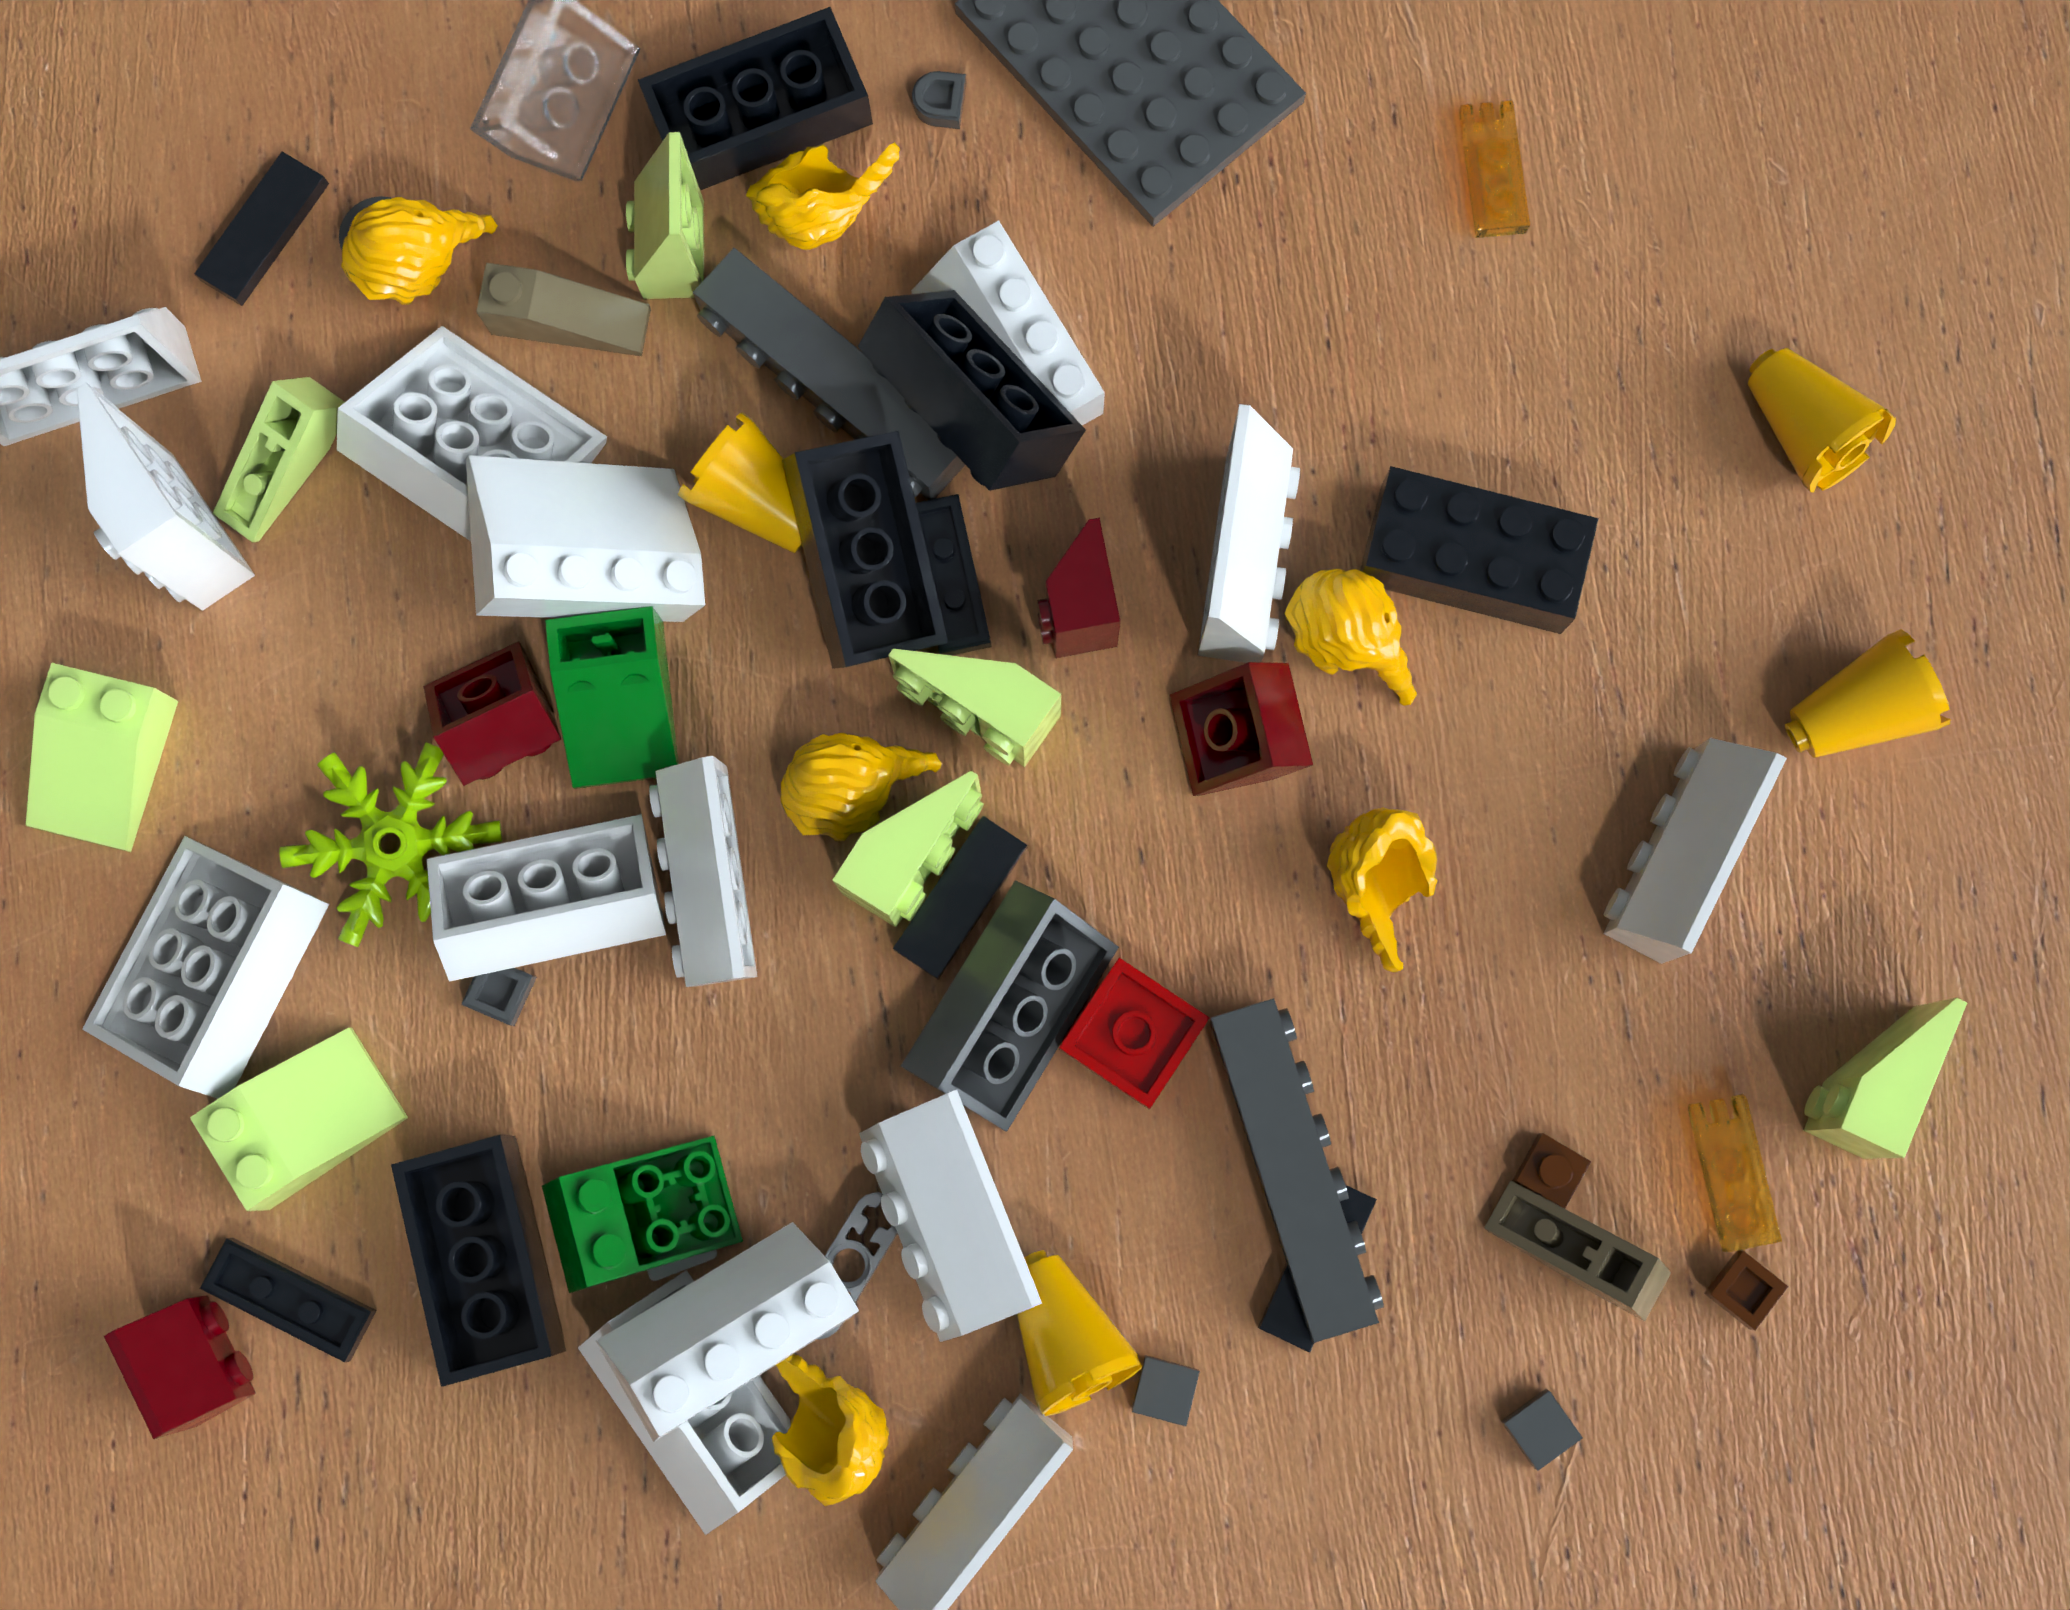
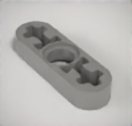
M881 1192L870 1193L858 1201L825 1255L833 1268L836 1255L844 1249H854L863 1256L865 1269L861 1277L852 1282L841 1279L847 1291L851 1293L850 1296L855 1304L898 1235L895 1226H891L889 1229L879 1227L870 1239L871 1242L880 1244V1248L875 1255L864 1243L848 1239L852 1228L859 1235L864 1233L870 1222V1219L864 1215V1211L868 1205L874 1208H878L881 1205V1197L883 1195ZM843 1323L818 1339H825L835 1334L842 1327Z

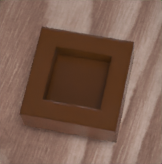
M1538 1133L1512 1181L1565 1209L1591 1161L1548 1135Z
M1736 1250L1704 1294L1745 1327L1756 1331L1789 1286L1745 1251Z

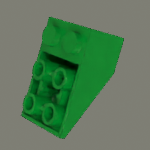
M653 606L545 620L550 673L572 787L578 789L655 779V771L678 765L664 624Z
M715 1136L560 1176L542 1185L569 1293L743 1242Z

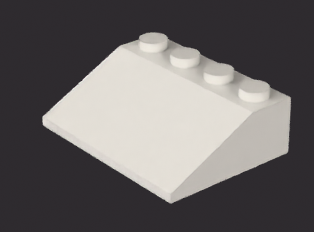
M166 307L160 309L147 308L137 311L131 317L107 325H94L86 328L82 333L58 341L41 342L30 350L9 357H0V444L7 446L80 422L77 388L84 383H88L119 409L202 382L185 326Z
M443 326L338 407L337 451L469 541H471L466 471V458L468 455L592 463L607 441L606 435Z
M88 383L78 387L77 398L88 510L100 526L99 529L94 531V535L104 550L115 560L122 557L125 563L137 575L144 572L158 589L165 586L178 602L186 599L202 611L254 577L255 574L217 518L212 514V511L174 455Z
M1239 404L1226 456L1198 656L1245 663L1261 662L1265 649H1275L1279 619L1270 618L1272 598L1282 599L1286 568L1277 567L1279 548H1289L1293 518L1284 517L1286 498H1296L1300 468L1291 467L1293 448L1250 405Z
M467 456L466 471L476 615L564 618L653 606L662 621L684 622L705 606L701 552L685 501L678 496L680 486L674 469Z
M184 836L82 1030L177 1086L217 1099L235 1088L257 1043L266 1029L287 985L292 979L314 933L318 929L329 904Z

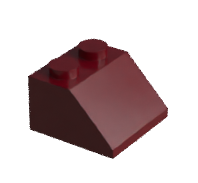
M1100 517L1087 521L1046 580V598L1037 600L1039 611L1037 615L1043 645L1053 643L1055 658L1118 646L1121 621Z
M520 641L423 686L433 738L463 786L478 779L491 778L498 774L503 767L526 756H537L545 752L553 743L562 740L553 710Z
M1247 662L1170 694L1193 796H1201L1266 782L1313 766L1289 663Z
M208 1295L184 1299L104 1335L153 1439L198 1427L256 1394L250 1382L253 1380L251 1365L240 1351L234 1350L226 1334V1331L229 1330L228 1319L222 1308L216 1302L210 1301Z

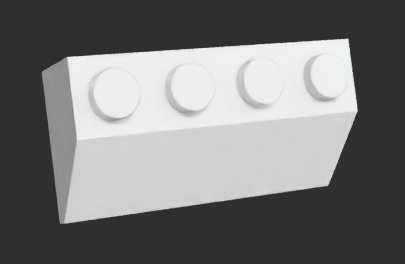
M999 220L953 245L911 290L912 294L955 290L1081 425L1103 414L1104 390Z
M1713 738L1708 739L1696 747L1695 750L1690 747L1687 748L1674 771V776L1680 778L1672 796L1665 794L1652 814L1650 822L1657 826L1649 843L1641 841L1630 858L1627 869L1634 873L1626 889L1618 888L1605 909L1604 916L1610 919L1603 934L1661 964L1691 954L1787 758L1775 752Z
M708 756L655 771L657 785L649 787V795L654 817H662L665 838L657 839V852L662 871H670L672 891L665 892L664 900L669 924L677 923L680 945L672 946V958L676 977H685L686 987L757 977L728 768L714 756Z
M642 814L427 859L433 941L449 982L666 935L660 896Z
M957 1090L879 1122L859 1133L862 1141L861 1156L866 1168L876 1176L883 1194L881 1197L883 1213L887 1221L892 1226H895L903 1246L901 1256L904 1267L910 1277L916 1279L924 1299L922 1311L929 1328L937 1333L940 1342L968 1334L1042 1304Z
M791 1222L596 1340V1343L654 1442L856 1314L859 1309L830 1261Z
M686 1270L608 1321L582 1343L578 1349L704 1534L707 1535L739 1513L786 1475L780 1456L774 1453L772 1436L775 1432L787 1433L791 1426V1420L759 1375L653 1442L596 1343V1340L694 1282Z
M1021 1393L1013 1403H1010L1005 1397L1001 1400L983 1424L990 1430V1433L979 1447L975 1448L971 1443H968L948 1468L955 1477L945 1490L940 1493L933 1487L912 1514L919 1522L906 1539L899 1533H896L876 1559L883 1568L875 1582L898 1610H948L1072 1452V1436L1050 1417L1042 1415L1040 1409Z

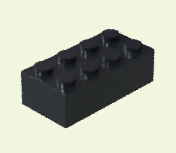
M831 7L638 79L661 141L665 139L669 132H680L700 190L784 159L790 154L804 151L806 147L823 144L873 124L868 94Z
M955 290L885 297L858 345V348L872 362L875 371L886 378L905 398L907 406L918 413L937 433L939 441L945 447L951 449L970 469L972 477L989 491L1056 477L1086 431L1076 418Z
M899 431L795 452L784 458L782 462L832 669L887 658L892 649L916 651L948 643Z
M1390 466L1380 488L1360 571L1382 582L1385 590L1562 634L1576 618L1599 518Z
M496 1135L391 1164L441 1387L565 1352V1343L516 1136Z

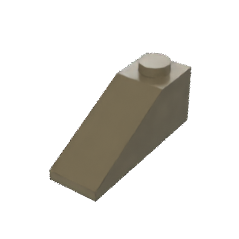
M486 263L476 312L491 335L642 356L651 307L649 304L540 270Z
M1511 1180L1484 1227L1498 1238L1643 1321H1646L1671 1274L1658 1257Z

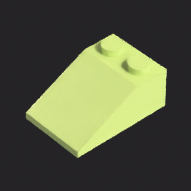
M669 132L634 181V201H627L626 203L628 231L630 233L634 232V249H627L626 271L628 280L636 282L643 299L695 298L693 291L704 280V200L680 132Z
M51 663L34 717L25 826L131 852L178 701L154 687Z
M1959 998L1914 1006L1828 1077L1822 1086L1818 1085L1814 1088L1805 1105L1804 1114L1809 1118L1803 1131L1863 1159L1905 1158L1967 1002Z
M347 1028L238 1085L190 1117L246 1211L272 1209L408 1118L353 1028Z

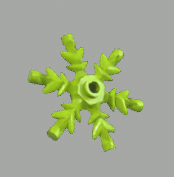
M425 742L415 769L407 761L401 763L400 771L404 790L393 786V792L399 805L390 812H384L375 807L379 793L378 788L367 795V777L363 766H359L353 776H351L335 752L317 764L323 774L336 787L324 791L323 796L332 802L350 807L341 816L360 818L362 823L361 833L349 840L343 833L334 828L335 840L319 832L307 830L305 836L310 842L309 845L283 846L279 848L282 868L313 864L310 872L312 878L322 875L337 861L339 873L344 871L351 859H357L365 863L367 866V877L349 884V886L359 891L343 900L337 906L338 912H351L338 940L359 947L369 920L378 928L383 926L384 917L380 898L392 902L385 884L389 879L396 876L409 881L406 901L417 894L418 916L421 922H426L431 914L428 870H424L422 858L428 851L435 849L443 856L450 854L449 848L456 852L475 849L473 844L502 842L500 820L470 825L473 817L471 811L461 814L447 827L445 816L438 820L432 830L425 829L418 824L417 811L435 805V803L424 798L442 788L447 782L445 777H433L444 756L439 747ZM389 833L396 834L401 842L399 850L393 854L385 853L380 846L381 839Z

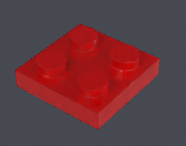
M1119 957L1060 1045L1059 1050L1150 1110L1210 1017Z

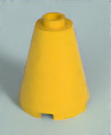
M1784 348L1777 352L1775 349H1769L1761 354L1750 366L1749 371L1752 375L1748 380V386L1803 485L1810 492H1815L1816 486L1822 491L1826 490L1849 476L1870 458L1864 451L1872 440L1876 438L1882 445L1895 427L1896 418L1886 408L1789 348Z
M743 412L739 413L736 416V422L740 428L735 431L729 425L726 426L690 472L696 477L693 481L696 484L692 490L682 484L678 496L702 510L795 554L803 545L782 462L783 458L753 420Z
M1902 629L1887 634L1789 711L1792 721L1785 724V729L1795 749L1799 753L1807 750L1813 758L1927 733L1949 725L1951 719L1940 715L1950 709L1942 685L1925 654L1918 658H1913L1905 647L1914 643L1915 640Z
M1040 1250L1024 1257L1042 1304L1018 1313L1017 1317L1036 1405L1039 1407L1042 1415L1051 1416L1079 1406L1091 1400V1394L1104 1387L1109 1391L1142 1369L1138 1354L1059 1255L1047 1256L1045 1250Z

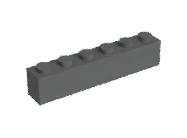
M733 248L693 291L700 310L697 314L699 320L715 335L721 337L725 332L739 343L736 346L737 351L751 365L759 369L764 364L777 375L774 379L775 382L791 398L799 400L803 396L816 407L813 411L814 414L830 430L837 433L842 428L855 440L899 431L914 497L920 493L928 500L936 499L965 466L951 449L945 447L939 441L937 433L918 413L907 406L905 398L886 378L875 371L872 362L863 352L736 248Z
M1273 998L1212 1017L1210 1024L1311 1341L1316 1343L1379 1323L1375 1310L1384 1308L1382 1296L1374 1275L1364 1277L1358 1255L1366 1253L1365 1244L1357 1221L1347 1223L1340 1201L1349 1199L1347 1188L1339 1167L1329 1169L1323 1151L1324 1147L1331 1145V1140L1322 1114L1312 1116L1307 1102L1306 1094L1313 1093L1314 1088L1305 1061L1295 1063L1288 1043L1297 1040L1288 1009L1278 1011Z

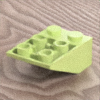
M892 649L888 655L894 672L893 677L899 682L896 687L899 692L920 706H923L927 700L943 712L940 719L945 724L964 736L971 730L986 741L983 748L989 754L1008 766L1015 760L1025 767L1061 717V693L1016 663Z
M973 771L967 772L862 833L832 880L840 892L894 927L898 926L902 918L911 921L926 898L927 894L923 892V885L931 872L939 876L955 852V848L951 846L953 843L952 839L958 829L962 827L968 831L983 808L984 803L980 801L982 794L978 774Z

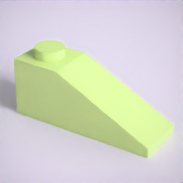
M310 377L272 381L212 514L251 542L260 541L329 451L337 435L338 407L345 402Z

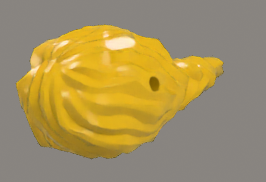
M895 142L889 145L860 178L850 175L845 169H840L830 162L827 158L829 152L827 146L806 147L804 151L790 154L776 168H770L759 181L750 185L746 197L751 200L752 209L757 213L760 223L767 225L768 231L771 234L784 239L791 246L803 250L814 249L841 237L846 229L855 221L857 214L868 201L870 195L877 192L884 179L892 173L894 163L899 160L900 147Z
M402 197L380 200L358 212L352 220V224L343 242L342 264L340 266L349 281L356 284L369 300L393 299L401 305L411 304L415 297L430 295L435 287L440 284V276L446 272L451 264L453 250L458 243L463 244L471 239H477L484 232L493 234L498 225L491 215H477L468 211L463 213L455 209L441 211L426 200H407Z
M1343 569L1321 570L1306 578L1294 591L1293 597L1284 613L1295 633L1294 646L1297 652L1308 656L1316 667L1330 675L1335 674L1338 668L1351 672L1362 668L1378 671V676L1387 683L1388 688L1399 696V703L1403 706L1411 705L1417 692L1412 684L1411 672L1407 667L1408 659L1406 653L1399 645L1401 625L1397 620L1396 608L1392 599L1385 592L1384 584L1375 577L1357 569L1348 571Z
M837 733L830 736L822 734L801 746L795 752L794 758L786 768L781 781V804L787 817L792 820L802 835H828L835 841H845L850 834L864 832L880 820L878 811L886 804L890 789L897 779L904 780L911 776H918L927 770L937 772L940 770L942 763L936 753H922L915 749L906 750L896 745L883 747L868 736L859 737L845 733Z
M1382 807L1359 815L1349 826L1345 827L1344 832L1336 836L1330 847L1331 853L1328 858L1327 867L1331 871L1336 894L1347 905L1349 914L1359 919L1363 936L1370 939L1373 951L1380 957L1383 969L1397 972L1403 970V962L1398 957L1397 941L1390 917L1396 908L1409 901L1410 897L1417 892H1421L1424 897L1434 895L1438 881L1435 877L1437 854L1432 841L1425 837V830L1418 814Z
M792 1354L776 1366L793 1392L799 1395V1405L796 1414L790 1421L791 1426L787 1433L775 1432L772 1436L774 1453L780 1456L785 1474L793 1485L797 1488L808 1489L810 1494L824 1506L833 1505L854 1494H861L871 1484L872 1480L877 1477L885 1457L884 1450L889 1444V1429L886 1426V1417L884 1410L876 1406L864 1391L847 1384L841 1376L826 1377L820 1367L815 1364L808 1365L801 1356Z

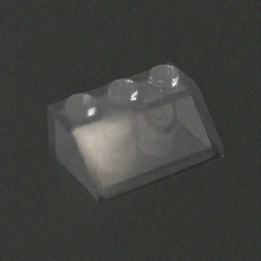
M528 0L470 130L511 158L574 181H582L640 48L577 0Z

